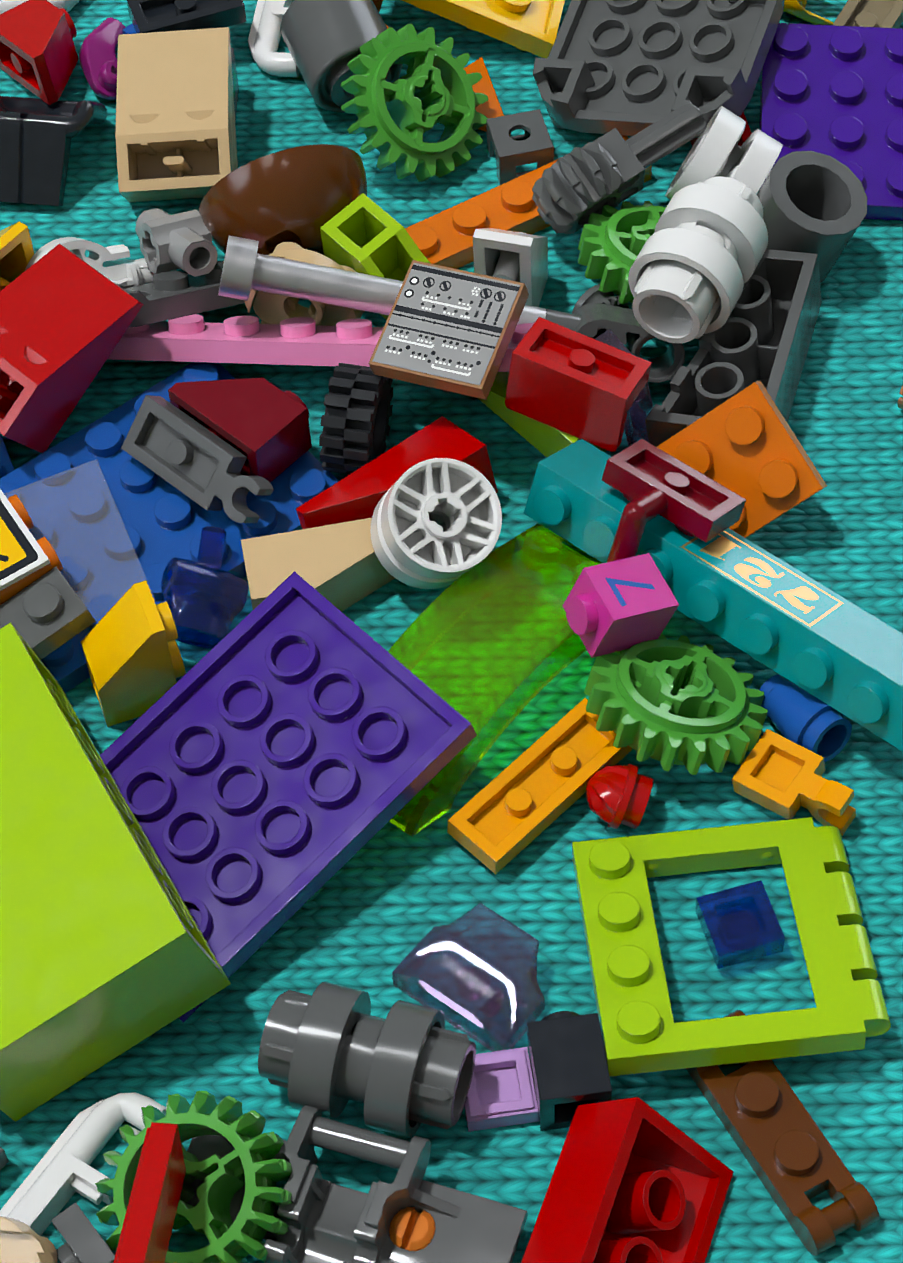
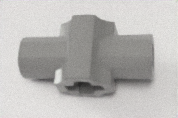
M154 208L145 210L139 215L135 230L140 241V250L151 272L158 274L181 268L189 275L197 277L209 274L214 269L218 254L216 247L212 243V234L205 226L198 210L195 209L170 215L164 210Z

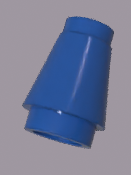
M780 674L770 677L759 689L765 694L761 707L768 710L767 716L786 739L824 757V762L833 759L847 744L852 732L851 722L846 719L845 715Z

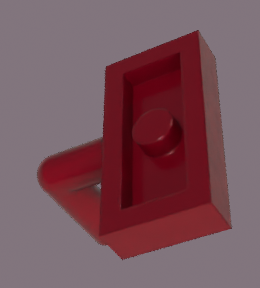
M641 439L609 458L601 481L623 493L624 497L630 501L623 509L607 562L636 556L646 523L658 515L674 523L676 528L682 533L708 542L739 521L746 499Z

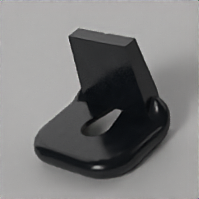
M0 96V202L63 206L71 138L80 133L88 124L103 123L108 115L106 107L102 103L86 100H58L48 105L38 98Z

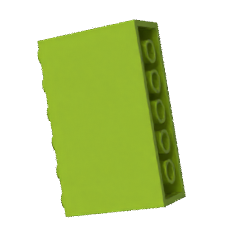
M10 622L0 629V1110L16 1122L231 983L120 792L110 771L100 757L98 750L62 687Z

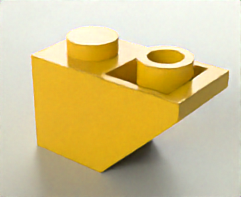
M146 580L133 584L81 641L89 676L107 727L141 717L177 683L176 678L186 674L184 663L175 639H178V633L167 601L155 604Z

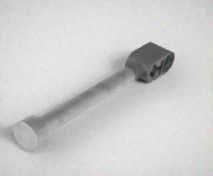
M229 235L218 295L248 301L250 290L252 289L389 315L403 281L257 253L259 241ZM589 303L581 306L571 314L525 305L517 325L535 323L538 317H541L588 337H595L598 329H605L608 337L602 336L598 341L620 350V344H625L627 353L652 362L649 382L659 383L672 379L685 361V350L682 343H670L666 352L656 358L642 356L640 354L642 346L648 340L656 337L641 327L633 314V310L602 303Z

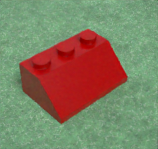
M639 1097L578 1105L521 1263H705L734 1171Z

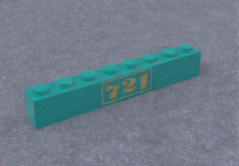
M580 439L538 462L524 514L598 561L607 563L623 509L630 501L624 497L623 493L601 481L607 460L611 456L587 441ZM660 515L646 523L636 556L647 553L651 555L679 603L676 610L903 752V633L730 528H727L708 542H704L699 538L682 533L676 528L674 523Z

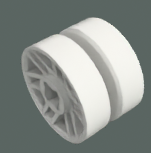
M721 106L708 122L706 130L700 134L689 151L665 196L671 199L683 187L697 184L699 181L704 182L709 178L718 176L736 179L747 185L757 194L775 164L783 144L757 129L752 132L742 146H739L738 142L746 127V121Z
M433 458L419 462L401 475L383 495L373 512L370 533L375 554L382 566L394 578L406 585L420 589H438L449 586L463 578L493 550L502 526L500 501L493 486L486 477L477 469L462 461L450 458Z

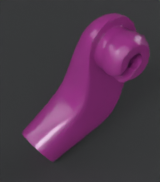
M112 17L105 19L84 39L79 51L80 65L87 82L93 92L105 100H116L117 58L115 52L118 48V35H122V30L125 29V26L119 20Z

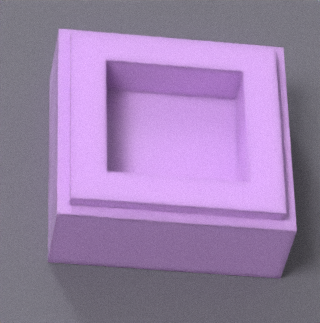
M527 1047L476 1054L473 1077L464 1106L468 1132L539 1122V1112Z

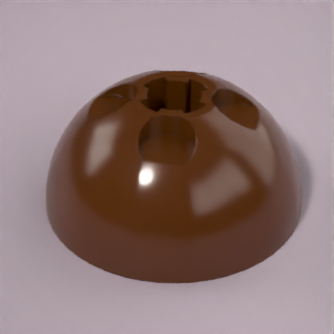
M317 144L281 150L253 160L223 177L204 196L199 207V213L205 226L212 234V241L224 254L226 253L228 237L230 235L259 241L257 250L259 254L269 255L273 253L278 244L293 242L300 245L303 249L324 255L320 228L362 193L367 196V180L363 161L355 151L338 145Z

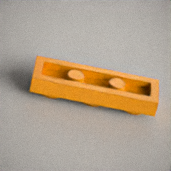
M584 698L448 819L447 833L495 875L587 792L588 781L597 771L606 766H615L632 750L630 746L623 748L613 746L616 737L614 731H598L596 729L599 715L586 711L588 699Z

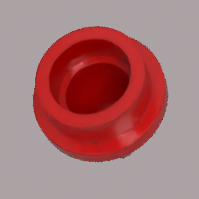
M632 764L628 766L604 767L593 775L586 787L590 810L607 822L610 828L618 829L619 825L622 824L637 829L648 804L653 786V778L638 774V766Z

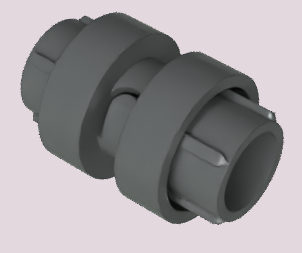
M324 981L316 988L312 996L288 990L277 997L264 1026L258 1055V1071L261 1077L268 1078L270 1084L288 1088V1099L292 1108L301 1110L305 1105L321 1109L322 1116L337 1118L345 1109L348 1101L352 1100L364 1103V1121L368 1128L412 1138L421 1123L443 1129H449L457 1124L464 1109L473 1077L476 1044L470 1041L466 1034L446 1030L445 1017L441 1010L398 1000L390 1009L386 1019L371 1015V1001L368 992Z

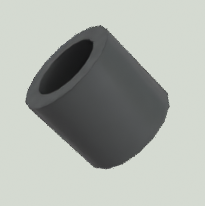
M295 0L282 18L280 31L284 42L315 103L326 111L344 113L341 106L355 98L353 94L341 87L343 81L355 75L347 64L350 60L361 54L359 49L361 45L373 37L376 38L387 27L373 0ZM392 64L385 80L391 83L398 80L403 64Z
M795 151L779 158L757 193L763 206V220L768 231V246L766 249L818 254L820 283L826 279L867 214V195L861 181L846 165L829 155L814 151Z

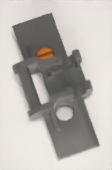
M305 1105L301 1109L288 1140H283L282 1148L272 1158L284 1159L291 1163L292 1172L284 1189L292 1193V1204L279 1205V1208L274 1212V1217L288 1225V1232L284 1235L266 1232L262 1239L265 1243L264 1246L268 1250L264 1263H512L528 1217L527 1210L423 1180L431 1152L430 1140L414 1136L408 1142L322 1117L321 1109ZM204 1135L192 1138L187 1152L196 1155L200 1162L214 1154L224 1157L235 1150V1148L223 1136ZM314 1146L398 1170V1173L391 1184L381 1181L378 1183L373 1182L368 1194L333 1184L322 1178L320 1170L316 1165L318 1158ZM196 1179L191 1184L195 1195L186 1202L187 1204L195 1207L200 1202L196 1190L204 1183L203 1181ZM245 1185L234 1194L230 1202V1215L233 1222L242 1206Z

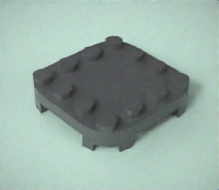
M571 0L548 58H535L533 69L534 79L553 125L559 129L606 134L616 127L621 135L634 136L685 103H692L697 106L703 114L706 124H708L721 106L735 115L741 116L752 98L783 14L785 0Z

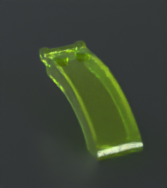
M537 523L489 553L477 566L462 574L418 616L388 650L393 657L467 719L477 734L389 822L413 837L448 812L468 777L515 717L555 676L587 651L579 635L570 628L563 604L583 568L602 564V562ZM562 542H565L566 544L583 553L587 557L583 556L582 554L578 553L577 551L573 550L572 548L568 547Z

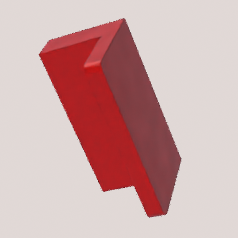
M538 317L512 352L505 406L519 414L608 451L615 452L622 442L628 409L648 382L652 362Z

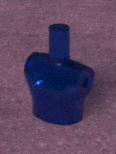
M207 526L202 528L197 562L176 557L172 558L168 562L161 580L164 602L167 601L178 633V639L175 640L207 649H213L230 632L233 620L244 608L249 588L245 580L221 569L227 532L219 527Z

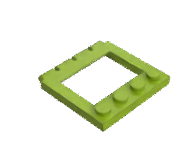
M812 817L572 842L573 866L609 1077L865 1049L866 1037L879 1036L890 1030V1019L881 985L876 980L878 974L866 928L862 926L863 917L852 875L848 873L850 868L841 833L837 827H814ZM782 864L816 1008L674 1023L647 878Z

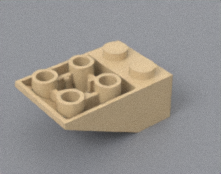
M229 27L118 35L115 131L119 193L129 202L204 198L218 181L238 168Z

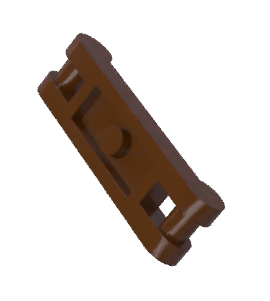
M736 1010L725 1017L742 1016L745 1014L741 1010ZM771 1059L739 1063L741 1068L726 1076L718 1065L686 1068L803 1245L812 1255L817 1256L835 1246V1236L852 1227L860 1232L879 1220V1212L870 1193L860 1182L855 1181ZM827 1191L834 1203L821 1210L811 1204L810 1199Z

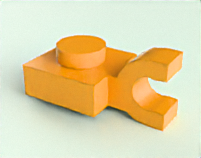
M766 729L732 778L734 792L788 820L792 819L798 809L803 806L808 809L818 822L824 826L837 827L843 836L856 817V809L849 806L854 798V790L836 781L821 777L825 772L824 757L769 729Z

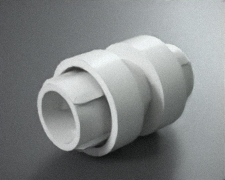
M718 176L709 178L704 182L699 181L697 184L683 187L673 195L656 224L654 234L645 242L631 266L628 276L629 287L634 297L632 304L633 314L641 327L649 334L660 340L679 344L689 342L694 338L699 339L703 334L714 332L726 323L742 294L744 283L752 276L768 246V231L763 220V206L759 197L751 188L736 179Z

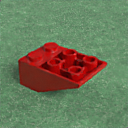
M61 244L55 246L0 291V434L40 453L47 450L144 305Z

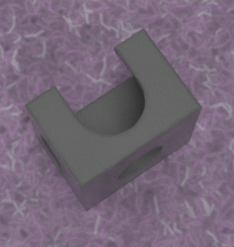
M540 109L486 119L487 148L490 157L494 156L495 150L497 178L500 185L530 172L516 173V166L537 162V168L554 161V147ZM514 130H524V134L512 137L509 136V134Z

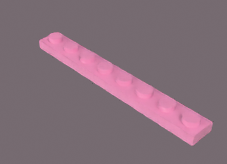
M193 314L139 327H128L108 359L333 367L339 366V363L370 367L368 363L384 327H372V321L360 318L342 320L336 326L315 325V320L309 317L288 318L280 321L279 324H259L258 317L235 316L225 319L223 323L204 322L203 316ZM524 323L516 326L498 372H509L512 352L534 323Z

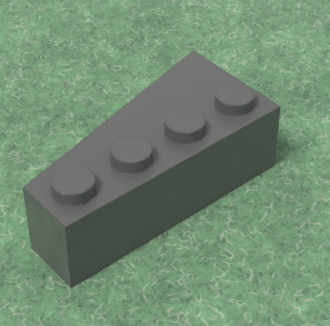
M766 249L752 276L744 283L742 294L726 323L718 330L703 334L698 339V351L687 367L680 366L670 381L671 391L662 405L655 404L646 417L645 423L650 444L657 447L756 381L762 382L788 423L822 304L818 254Z

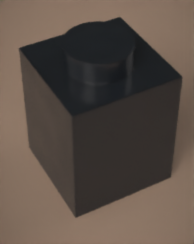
M560 1011L545 1016L541 1021L527 1022L528 1054L539 1112L540 1131L569 1128L578 1105L612 1101V1088L598 1013L579 1015L571 1011Z

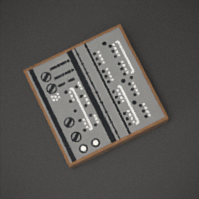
M412 260L368 363L373 374L487 400L529 296L525 283Z

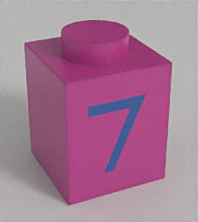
M649 553L583 568L563 604L570 628L579 635L591 658L626 650L644 641L658 639L679 606Z

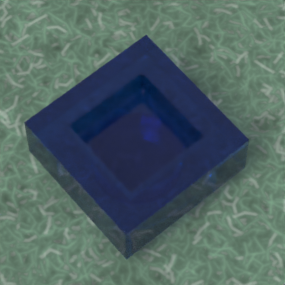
M762 880L696 898L695 912L717 969L783 952L785 937Z

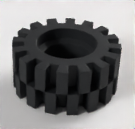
M339 363V366L335 367L333 377L330 378L328 384L329 395H325L324 406L326 408L325 414L321 417L320 425L323 426V432L319 437V446H322L319 455L320 462H323V470L350 475L385 453L387 447L385 442L386 436H389L390 426L388 425L389 417L392 416L393 405H390L393 398L392 378L375 375L371 368L367 366Z

